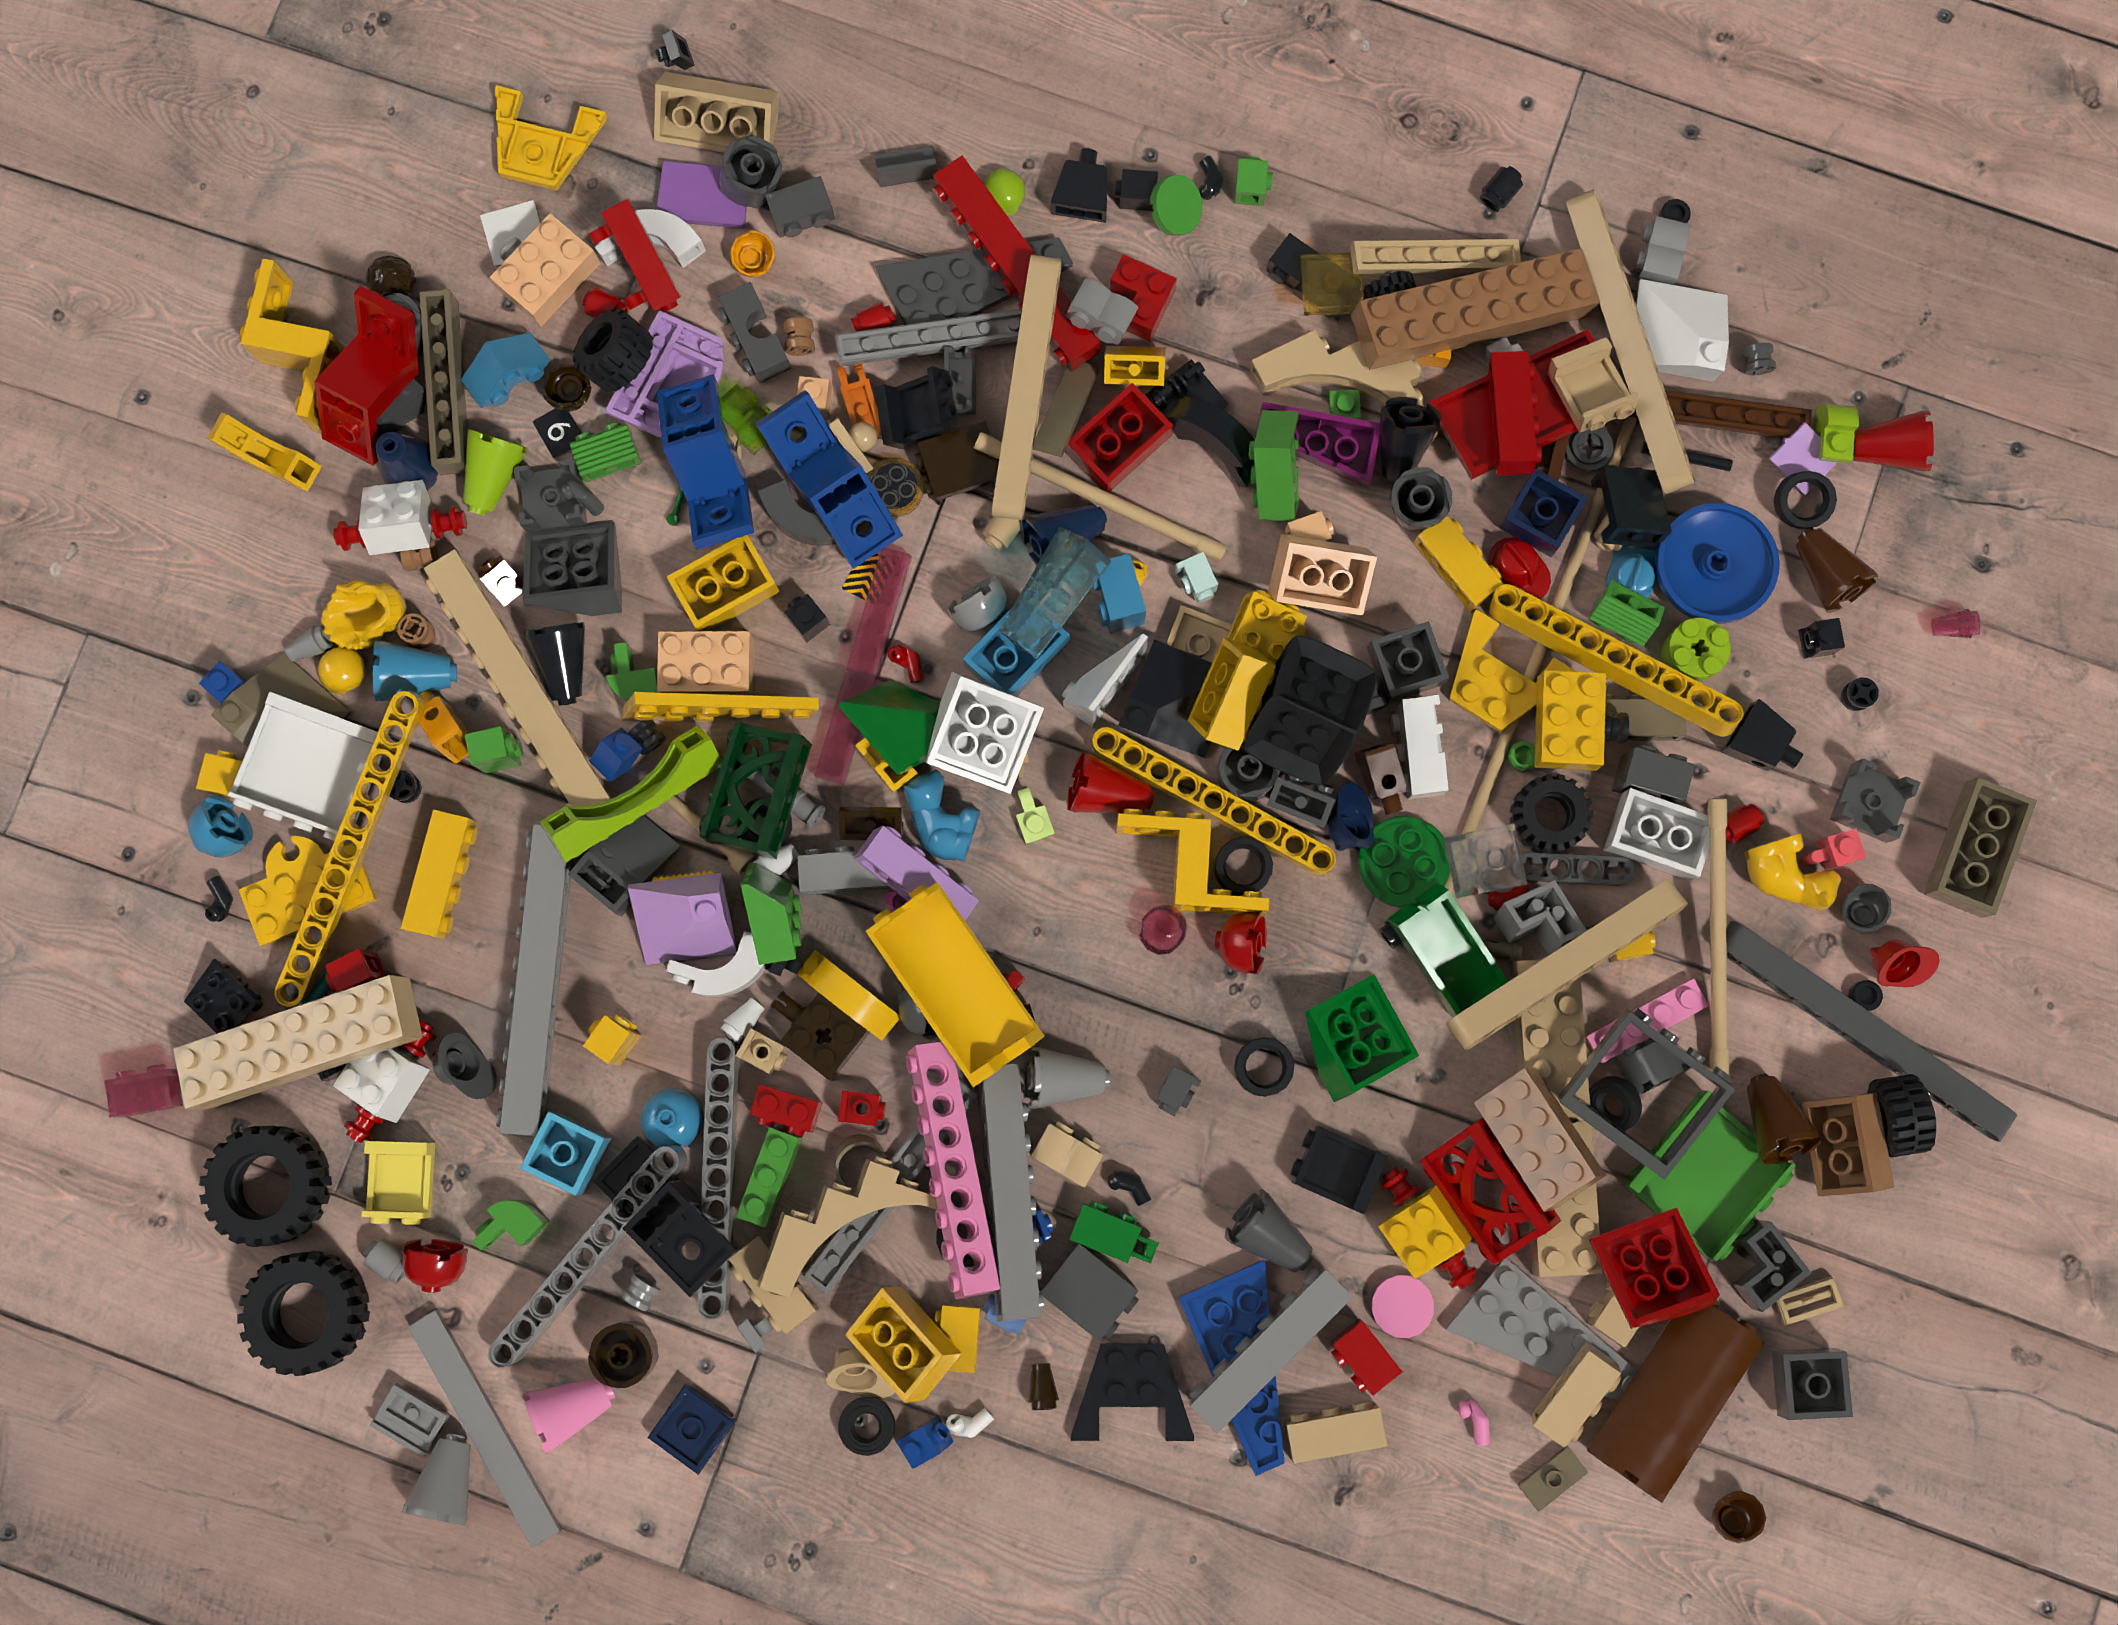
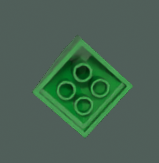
M889 680L844 700L838 705L897 775L926 761L940 702L893 680Z
M1375 974L1305 1011L1318 1073L1333 1102L1354 1094L1419 1056Z

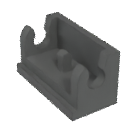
M944 347V370L949 371L953 381L952 392L958 414H976L975 355H972V351L968 347L964 348V352H955L953 347Z

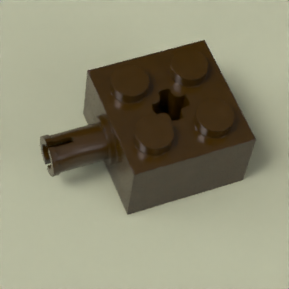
M782 991L777 998L783 1001L786 1007L776 1000L773 1001L771 1007L790 1020L792 1027L780 1042L826 1079L833 1081L870 1032L820 993L815 996L808 1007L805 1006L803 1008L789 997L786 992ZM830 1029L829 1036L832 1038V1041L820 1044L821 1037L819 1033L821 1031L827 1032Z

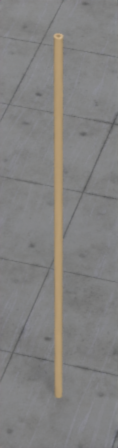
M1627 417L1624 419L1613 447L1612 456L1607 465L1619 467L1637 422L1636 418ZM1597 488L1552 602V606L1560 610L1564 608L1605 501L1602 488ZM1539 642L1536 643L1524 676L1533 682L1536 679L1548 648ZM1519 720L1500 734L1451 859L1449 877L1444 885L1451 893Z

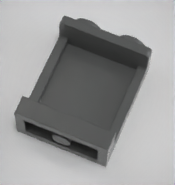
M1079 1243L1040 1291L1043 1293L1044 1298L1099 1342L1103 1336L1109 1339L1120 1325L1116 1322L1117 1318L1123 1311L1128 1314L1139 1300L1135 1296L1138 1292L1137 1288L1128 1283Z

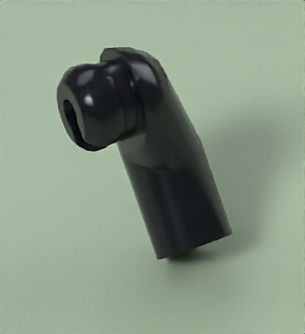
M215 876L206 882L215 898L212 905L205 910V916L211 922H221L228 917L233 896L221 876Z
M1121 1169L1114 1171L1108 1177V1186L1114 1191L1118 1189L1130 1191L1137 1206L1151 1200L1138 1174Z

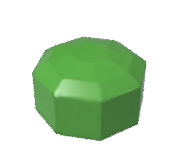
M1524 740L1513 744L1506 757L1511 768L1520 772L1533 768L1535 766V745Z

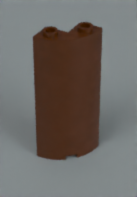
M1717 1301L1708 1308L1670 1320L1587 1450L1598 1460L1661 1503H1663L1764 1344L1761 1339L1754 1335L1757 1331L1754 1326L1742 1319L1739 1322L1735 1321L1718 1309L1720 1303Z

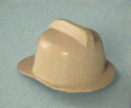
M839 1348L836 1351L834 1368L826 1376L828 1386L862 1397H874L877 1399L886 1398L895 1393L857 1348Z

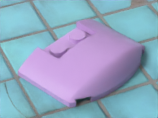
M659 310L648 329L653 338V348L646 366L629 385L615 391L605 409V413L662 439L657 391L712 374L715 375L719 386L724 368L722 349L724 348V341L716 335Z

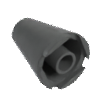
M1415 467L1405 471L1395 481L1390 495L1391 506L1399 525L1406 530L1414 531L1439 524L1447 516L1452 505V489L1448 480L1428 467Z
M1260 1189L1261 1195L1251 1194L1234 1213L1232 1219L1236 1223L1232 1230L1229 1227L1226 1228L1224 1238L1231 1244L1292 1272L1304 1271L1313 1260V1255H1311L1312 1246L1269 1193Z

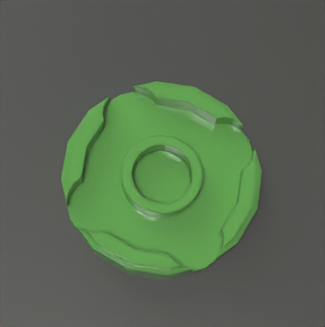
M1171 175L1160 179L1154 186L1150 197V205L1153 204L1154 212L1151 214L1158 228L1167 235L1181 236L1192 232L1199 224L1202 215V199L1194 182L1183 175Z

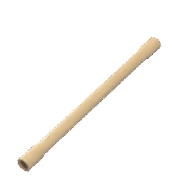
M981 432L974 449L999 459L1002 441ZM1033 458L1032 474L1185 544L1198 553L1204 552L1205 556L1215 561H1221L1227 548L1226 545L1205 535H1199L1038 459Z
M1714 798L1708 799L1711 953L1710 1069L1714 1070L1718 1066L1729 1074L1726 939L1727 799Z

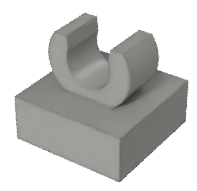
M767 1318L754 1327L748 1319L737 1327L754 1353L766 1346L761 1337L773 1329Z

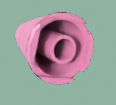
M596 1378L530 1391L522 1395L535 1432L542 1440L541 1445L545 1454L554 1451L611 1408L610 1400L616 1398L612 1387L600 1383Z

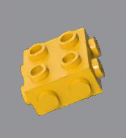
M1256 590V592L1253 591L1244 595L1228 639L1256 648L1275 665L1289 641L1296 635H1305L1307 627L1304 623L1307 616L1300 613V609L1297 606L1287 603L1280 604L1272 600L1271 594L1262 590Z

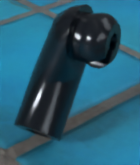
M1207 156L1199 162L1206 175L1204 185L1199 187L1200 195L1204 200H1210L1213 196L1216 197L1220 193L1224 180L1212 156Z

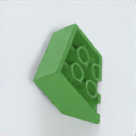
M750 863L746 871L747 876H744V882L741 883L758 964L796 959L797 947L802 946L800 934L802 929L800 916L802 905L800 895L794 896L792 884L757 863Z

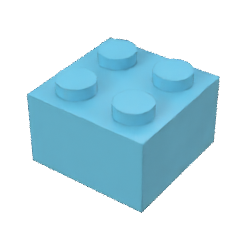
M548 1111L520 1169L575 1196L584 1195L612 1138L559 1112Z

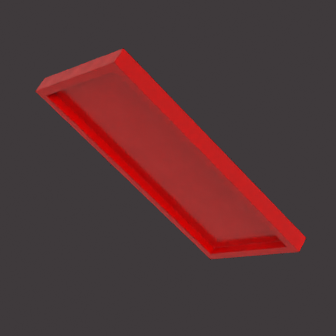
M1588 329L1528 356L1529 363H1534V380L1531 381V390L1536 389L1537 404L1536 408H1533V416L1539 418V433L1535 435L1536 444H1540L1541 447L1578 431L1547 373L1552 358L1595 342ZM1488 375L1429 401V404L1433 405L1440 412L1442 417L1440 429L1470 479L1472 480L1495 469Z

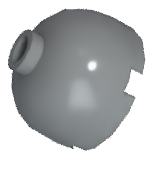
M994 576L992 580L987 578L962 593V601L959 604L953 600L946 607L947 612L959 627L973 632L984 629L988 633L1006 612L1008 605L1007 594L997 576Z

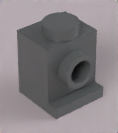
M1173 1066L1155 1099L1161 1102L1158 1108L1175 1117L1181 1106L1187 1108L1195 1093L1190 1090L1191 1086L1198 1087L1201 1080Z

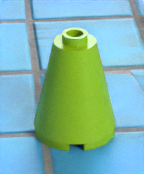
M468 430L463 503L469 505L468 511L483 516L486 515L487 511H494L514 476V467L520 466L527 454L528 447L479 431Z

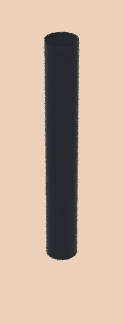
M1643 442L1641 453L1650 455L1647 443ZM1685 450L1690 464L1724 471L1731 470L1733 463L1731 459Z

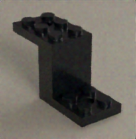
M637 1136L593 1182L613 1201L630 1181L631 1175L640 1169L654 1150L640 1136ZM664 1161V1164H665L667 1167L671 1168V1167ZM646 1175L644 1188L651 1192L654 1188V1181L650 1176ZM677 1175L673 1181L667 1182L622 1229L689 1297H692L737 1249L698 1210L701 1206V1198ZM625 1200L623 1210L629 1216L633 1214L634 1206L631 1201ZM688 1241L697 1243L700 1248L699 1256L695 1260H689L683 1255V1246Z

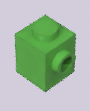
M1249 156L1244 159L1239 158L1234 204L1264 205L1266 190H1271L1273 172H1267L1268 161L1261 160L1255 156Z

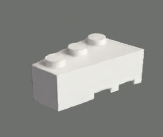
M1439 695L1403 699L1394 710V714L1390 716L1392 731L1398 734L1399 744H1395L1399 762H1402L1403 776L1407 790L1403 792H1407L1408 799L1444 795L1449 790L1445 752H1442L1440 733H1443L1442 723L1437 722L1435 705L1440 704Z

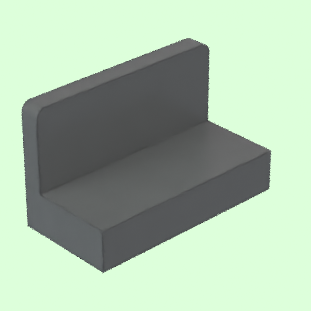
M933 146L875 155L880 187L933 179V174L937 172Z

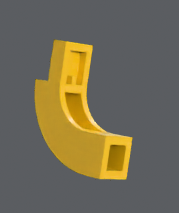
M222 412L207 437L208 440L227 450L229 454L306 492L309 491L322 467L302 453L284 447L262 436Z
M816 950L805 961L797 974L881 1041L900 1019L899 1014Z

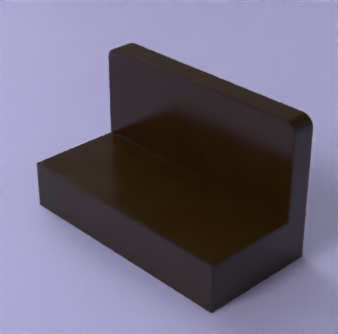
M840 807L839 809L840 840H867L872 831L881 826L891 827L899 832L901 836L903 834L902 807Z

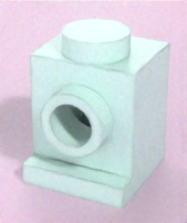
M1204 552L1176 563L1175 573L1177 576L1183 574L1180 581L1186 594L1191 593L1194 601L1197 600V603L1205 602L1214 597L1213 593L1217 591L1218 583Z

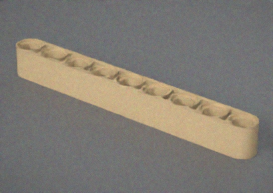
M1031 255L992 504L993 517L1023 520L1034 453L1033 444L1037 433L1059 288L1061 258Z
M1670 879L1663 881L1462 1011L1446 1025L1465 1051L1471 1049L1678 914L1688 905L1687 901Z

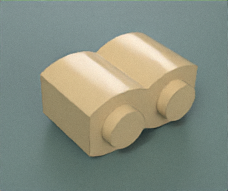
M1059 1121L1055 1126L1049 1123L1033 1150L1031 1157L1085 1188L1103 1157V1154L1098 1152L1101 1146L1086 1137L1080 1142L1071 1136L1074 1130Z

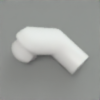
M984 1407L974 1417L952 1414L947 1418L946 1426L953 1435L973 1438L995 1418Z

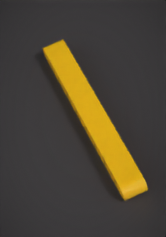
M1503 584L1495 590L1489 606V613L1500 623L1596 673H1606L1607 679L1717 736L1725 737L1732 734L1744 714L1741 705L1720 692L1513 585ZM1499 601H1507L1508 603H1510V606H1505L1501 604ZM1527 615H1534L1538 620H1532ZM1554 629H1561L1565 634H1559ZM1581 643H1587L1591 645L1592 648H1585L1584 646H1582ZM1608 657H1614L1620 663H1614ZM1636 671L1645 673L1647 677L1639 676ZM1664 686L1672 687L1675 692L1666 690ZM1692 700L1699 701L1703 707L1696 706ZM1720 715H1726L1731 721H1725Z
M1103 727L1095 732L1092 739V747L1094 753L1099 758L1150 784L1152 787L1243 837H1250L1260 841L1269 851L1313 875L1323 876L1335 865L1336 857L1333 850L1321 842L1112 728ZM1103 736H1108L1113 739L1115 744L1111 749L1103 750L1098 746V740ZM1129 751H1136L1140 754L1141 761L1135 765L1128 764L1124 759V755ZM1156 765H1161L1166 768L1168 775L1164 779H1156L1152 776L1151 769ZM1182 780H1189L1194 785V791L1190 794H1183L1179 791L1177 784ZM1208 795H1216L1221 800V806L1217 809H1211L1206 806L1204 798ZM1236 809L1244 810L1248 816L1247 822L1239 824L1233 821L1232 811ZM1262 824L1271 825L1274 829V836L1268 839L1263 838L1259 834V826ZM1291 838L1297 839L1301 844V851L1299 853H1290L1285 845L1286 840ZM1316 853L1324 854L1328 859L1327 867H1316L1313 863V855Z

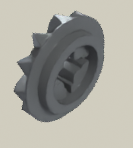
M1602 427L1594 431L1588 429L1580 433L1576 431L1570 434L1566 454L1567 460H1570L1575 468H1581L1589 472L1602 468L1610 460L1613 453V442L1608 432ZM1588 437L1591 447L1597 449L1592 451L1589 458L1586 455V450L1579 448L1585 445Z

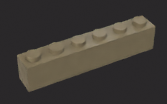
M450 289L420 292L431 466L440 475L465 473L468 429L465 386L461 381L464 371L459 301Z

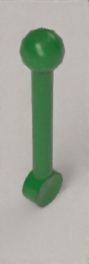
M681 487L673 511L666 518L671 526L679 523L677 515L684 497Z

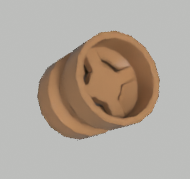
M796 317L784 321V332L788 335V339L785 342L787 354L805 356L814 353L815 342L811 338V333L814 331L813 320Z
M430 538L429 548L400 551L403 568L406 572L414 571L418 567H426L438 560V552L433 538Z
M407 614L398 622L397 631L400 638L414 648H426L435 639L433 625L419 614Z

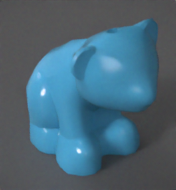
M936 769L911 778L904 786V794L911 810L913 825L921 845L929 854L936 858L953 861L957 859L965 862L981 810L966 807L961 811L960 815H951L941 808L944 776Z

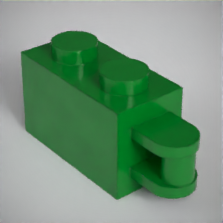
M1091 1200L1090 1205L1083 1203L1069 1240L1125 1263H1128L1132 1256L1151 1264L1159 1243L1139 1235L1142 1227L1136 1225L1137 1218L1120 1212L1119 1217L1107 1213L1108 1206ZM1137 1240L1145 1243L1141 1254L1133 1251Z

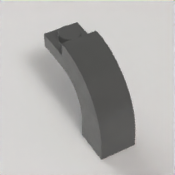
M786 480L758 490L769 517L785 535L809 545L825 546L836 544L821 518L817 514L807 512L798 506ZM859 522V523L857 524L856 528H858L859 526H861L862 523Z

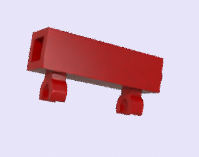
M628 198L601 212L606 224L588 234L594 244L612 235L615 238L642 290L624 299L629 309L631 310L646 301H649L654 311L661 309L662 312H667L678 306L676 300L681 298V294L630 199Z

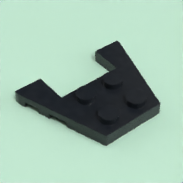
M1101 1343L1071 1433V1441H1099L1100 1407H1165V1440L1194 1441V1434L1164 1344Z

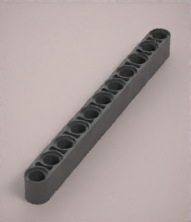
M1735 921L1730 922L1726 928L1727 959L1897 1076L1906 1074L1918 1076L1932 1100L1986 1137L2001 1142L2017 1117V1114L2012 1109L1742 924Z

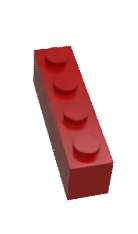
M1528 351L1491 352L1487 368L1496 475L1533 474L1536 463L1541 462L1542 456L1541 445L1536 444L1535 435L1539 433V418L1533 416V408H1536L1537 404L1536 389L1531 390V381L1534 380V363H1529Z

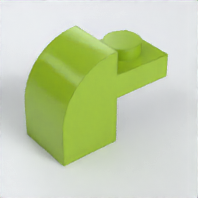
M1822 403L1815 409L1814 432L1820 437L1819 461L1850 463L1853 461L1855 430L1859 428V416L1855 406Z

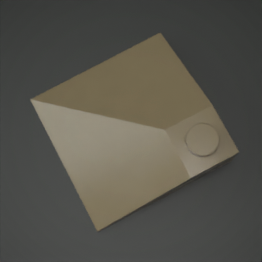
M282 654L234 690L211 716L244 745L249 747L266 705L265 702L269 692L344 720L351 712L301 667L292 662L286 654Z

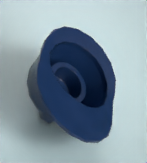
M1350 782L1343 784L1339 788L1337 809L1327 822L1329 833L1334 840L1335 849L1338 851L1355 847L1367 849L1372 847L1374 843L1371 802L1361 787Z

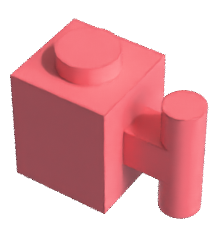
M1855 828L1816 841L1818 850L1801 856L1800 863L1808 867L1823 862L1825 870H1829L1867 857Z

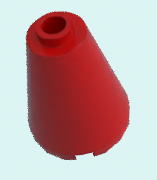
M1919 411L1855 430L1853 461L1917 471H1930L1932 464H1926L1927 456H1933L1934 454L1933 422H1926V417L1931 415L1930 411Z
M1081 753L1078 757L1071 776L1074 777L1073 786L1068 789L1067 810L1074 813L1124 814L1125 809H1138L1144 813L1145 809L1151 808L1154 792L1150 791V784L1090 753Z

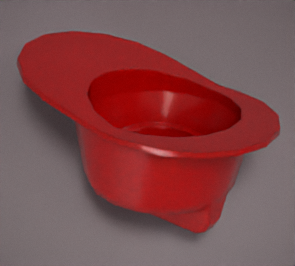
M1509 537L1496 542L1490 549L1488 565H1493L1499 571L1503 584L1513 585L1538 599H1542L1548 593L1551 585L1550 571L1530 544L1516 537Z
M1899 939L1890 940L1881 947H1873L1870 950V954L1873 957V968L1878 973L1877 981L1881 986L1914 987L1922 984L1935 973L1940 962L1939 955L1934 949L1912 946Z

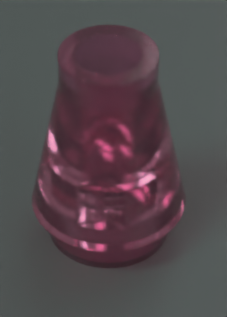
M1965 609L1939 618H1932L1933 636L1971 639L1973 635L1980 634L1979 614L1977 611Z

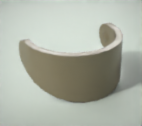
M858 1134L849 1136L840 1142L834 1153L833 1160L835 1173L840 1184L846 1186L839 1172V1162L843 1155L851 1148L869 1146L876 1149L882 1158L888 1159L881 1145L873 1138Z

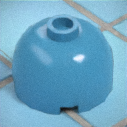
M219 796L207 797L196 806L188 821V832L194 847L202 853L218 858L236 854L245 848L253 838L252 826L243 813L238 817L232 810L235 805Z
M665 1088L654 1093L646 1101L641 1112L643 1132L646 1138L657 1147L672 1144L682 1148L692 1144L700 1135L704 1125V1116L699 1100L690 1092L680 1088Z

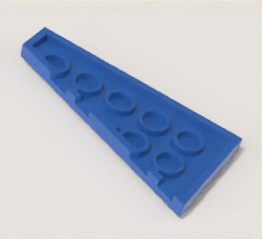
M1264 1259L1178 1297L1212 1377L1215 1376L1212 1370L1225 1358L1229 1362L1238 1353L1235 1347L1246 1336L1252 1339L1260 1331L1257 1325L1270 1314ZM1276 1375L1231 1420L1255 1476L1285 1463Z

